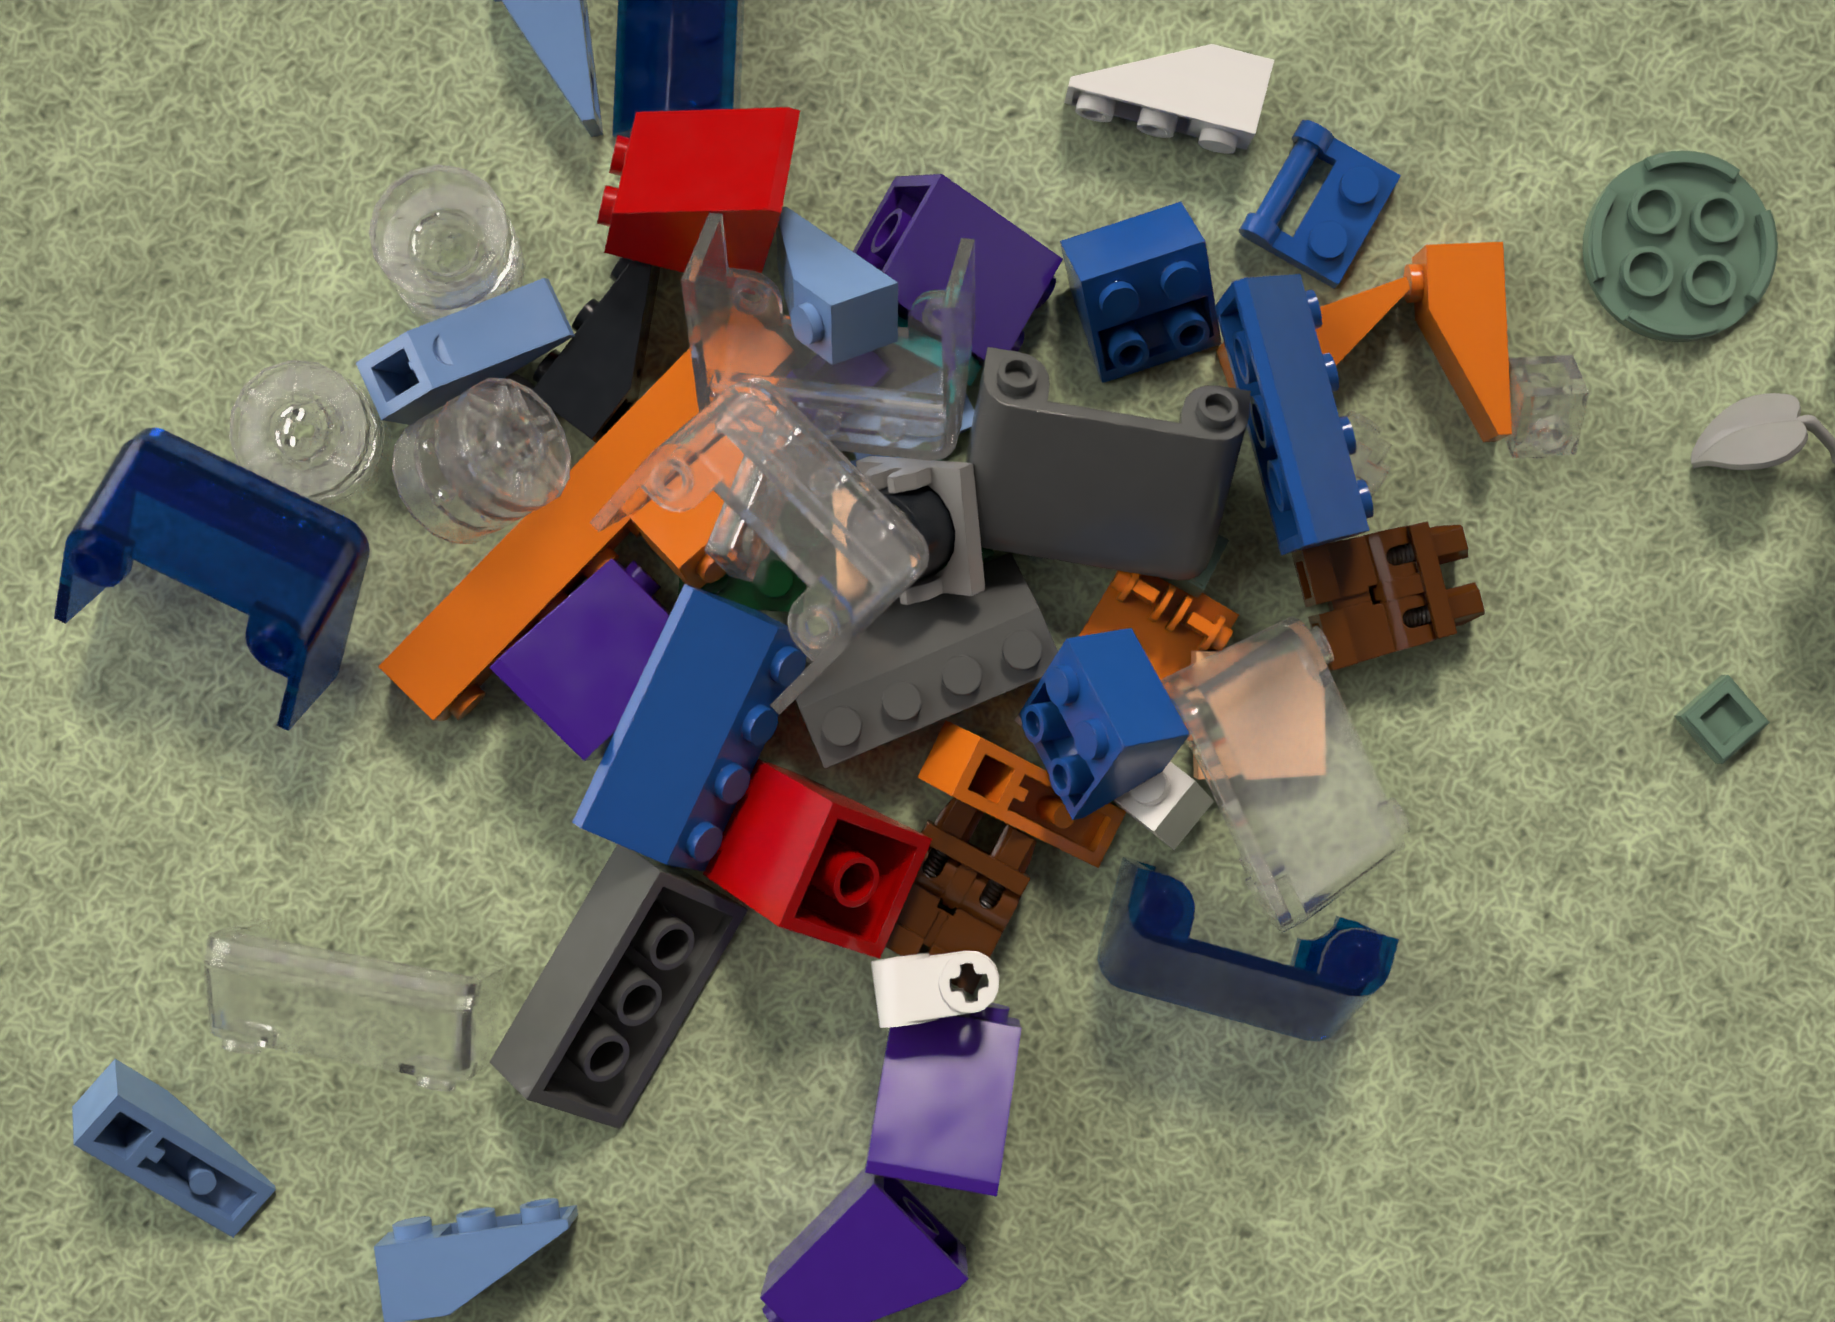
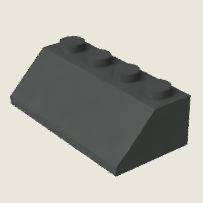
M1012 553L983 564L985 590L976 595L966 596L942 593L929 600L909 605L901 604L899 599L809 637L814 642L806 657L805 669L798 681L793 684L792 690L824 768L833 766L1044 675L1058 650L1041 610Z
M617 844L489 1063L526 1100L620 1129L748 909L676 866L663 864Z

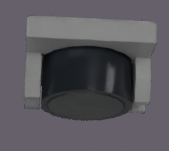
M868 456L857 460L859 493L864 496L854 504L848 517L847 539L851 554L861 571L869 577L871 585H877L878 601L887 602L900 597L901 604L909 605L929 600L942 593L973 596L984 591L985 581L973 463Z

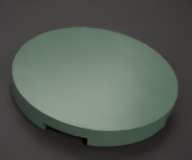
M1684 150L1669 151L1646 157L1644 160L1630 166L1616 176L1600 193L1593 204L1585 225L1582 247L1583 262L1589 284L1595 296L1606 311L1623 326L1639 335L1654 340L1690 342L1713 336L1729 328L1745 316L1755 304L1759 303L1771 282L1776 266L1778 251L1777 230L1771 209L1766 211L1755 190L1739 175L1740 170L1721 158L1706 153Z

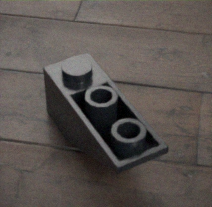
M623 257L619 259L612 270L610 279L614 281V284L601 301L598 302L596 299H591L576 316L572 324V330L576 332L575 336L572 337L562 352H559L557 349L552 350L539 364L533 375V380L537 384L530 392L539 401L595 443L622 418L639 397L661 268Z

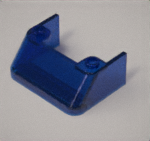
M146 428L121 447L66 539L54 619L66 624L105 588L115 586L126 578L132 570L133 561L139 562L249 615L245 639L251 654L266 668L288 678L277 726L289 731L336 679L339 673L370 554L369 543L361 528L349 518L164 429Z

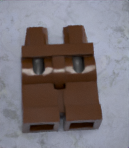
M1426 521L1291 553L1305 607L1325 602L1329 606L1330 611L1308 617L1315 646L1322 648V672L1334 671L1372 658L1425 644L1442 637L1458 634L1457 626L1464 625L1485 614L1480 590L1475 582L1446 589L1440 565L1468 558V545L1461 525L1429 527V523Z
M952 797L940 811L935 822L927 820L920 832L930 837L932 841L885 947L900 956L918 954L922 944L928 946L925 953H929V955L968 950L979 951L990 958L1030 881V877L1025 871L1030 864L1037 842L1036 839L1006 823L991 852L988 853L968 842L984 812ZM942 900L941 904L950 908L951 910H953L955 907L954 912L952 913L941 908L938 905L939 901ZM973 963L962 964L960 976L952 978L951 983L973 995L983 974H976Z

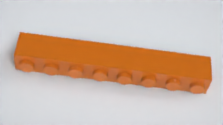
M739 297L378 667L433 721H447L451 715L457 720L464 718L480 703L486 694L480 686L493 674L489 667L564 601L585 578H590L611 558L617 561L619 555L614 549L630 532L637 538L641 536L630 517L748 416L747 412L764 395L769 398L775 392L780 395L789 386L785 382V378L793 371L791 367L798 361L795 350Z

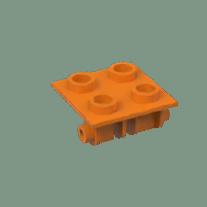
M1117 571L1079 636L1132 628L1180 715L1192 695L1191 651L1217 650L1221 652L1233 633L1231 628L1239 614L1204 593L1195 598L1159 577Z

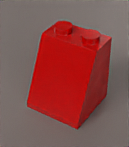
M789 107L636 112L630 138L617 135L609 173L621 176L619 187L605 185L597 224L609 227L604 253L756 291L782 212L801 110Z
M758 759L750 775L748 789L743 797L738 800L722 834L720 848L710 859L703 875L778 927L880 959L932 839L804 775Z

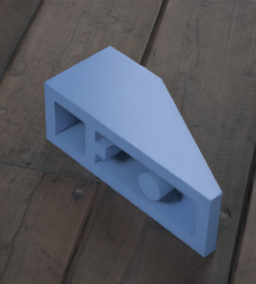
M494 0L495 2L502 1L513 21L590 136L603 135L587 0Z
M783 207L776 228L777 266L795 338L831 365L898 342V282L788 207Z
M117 1059L111 1062L72 1106L73 1145L233 1238L276 1190L272 1182L168 1090Z

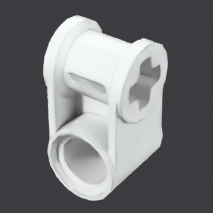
M966 950L937 955L923 953L871 961L880 1028L914 1025L935 1021L941 1017L975 1013L987 1008L994 1001L999 989V973L995 963L987 955L979 951ZM973 963L976 974H987L989 984L979 987L978 998L967 999L964 989H953L951 983L952 978L960 976L962 964Z

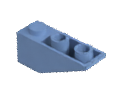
M542 278L411 329L357 361L356 365L381 420L422 427L575 335L549 279Z
M546 1198L520 1205V1213L496 1216L495 1208L484 1207L457 1214V1222L432 1226V1219L429 1216L413 1217L394 1223L392 1225L393 1231L388 1232L374 1246L384 1322H406L450 1315L569 1229L578 1215L577 1205L559 1207L558 1199Z

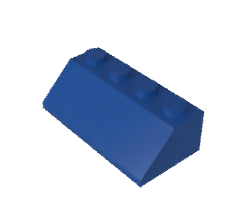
M1301 274L1247 277L1233 281L1214 307L1236 389L1251 391L1247 430L1281 556L1350 538L1369 531L1367 518L1373 517V502L1366 482L1363 479L1356 481L1350 455L1356 453V439L1348 417H1339L1333 392L1339 390V377L1332 355L1330 353L1322 354L1316 329L1322 327V314L1315 292L1312 289L1305 291Z
M684 584L572 823L583 830L663 864L705 871L710 859L720 848L722 834L738 800L743 797L748 789L750 775L765 743L776 730L778 716L793 684L798 681L805 669L806 657L814 640L756 609Z

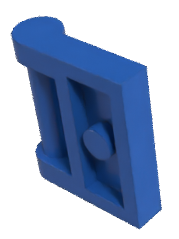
M1302 120L1292 136V141L1295 144L1258 210L1256 213L1247 214L1239 228V233L1247 240L1335 289L1341 282L1401 175L1334 138L1332 133L1323 126L1310 120ZM1316 157L1332 165V168L1293 236H1290L1281 231L1277 225Z

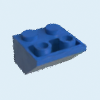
M1182 202L1060 241L1070 290L1102 383L1222 344L1218 318L1214 307L1215 299L1206 242Z
M1132 628L1066 638L1018 714L1026 737L1034 744L1049 774L1054 792L1061 797L1072 820L1088 816L1161 773L1190 735Z

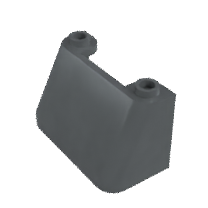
M987 347L965 463H973L981 547L1172 580H1190L1199 576L1207 568L1216 545L1249 419L1251 391L1218 385H1205L1196 388L1186 396L1180 413L1179 423L1048 401L1050 388L1049 373L1041 362L1033 356L1021 352Z

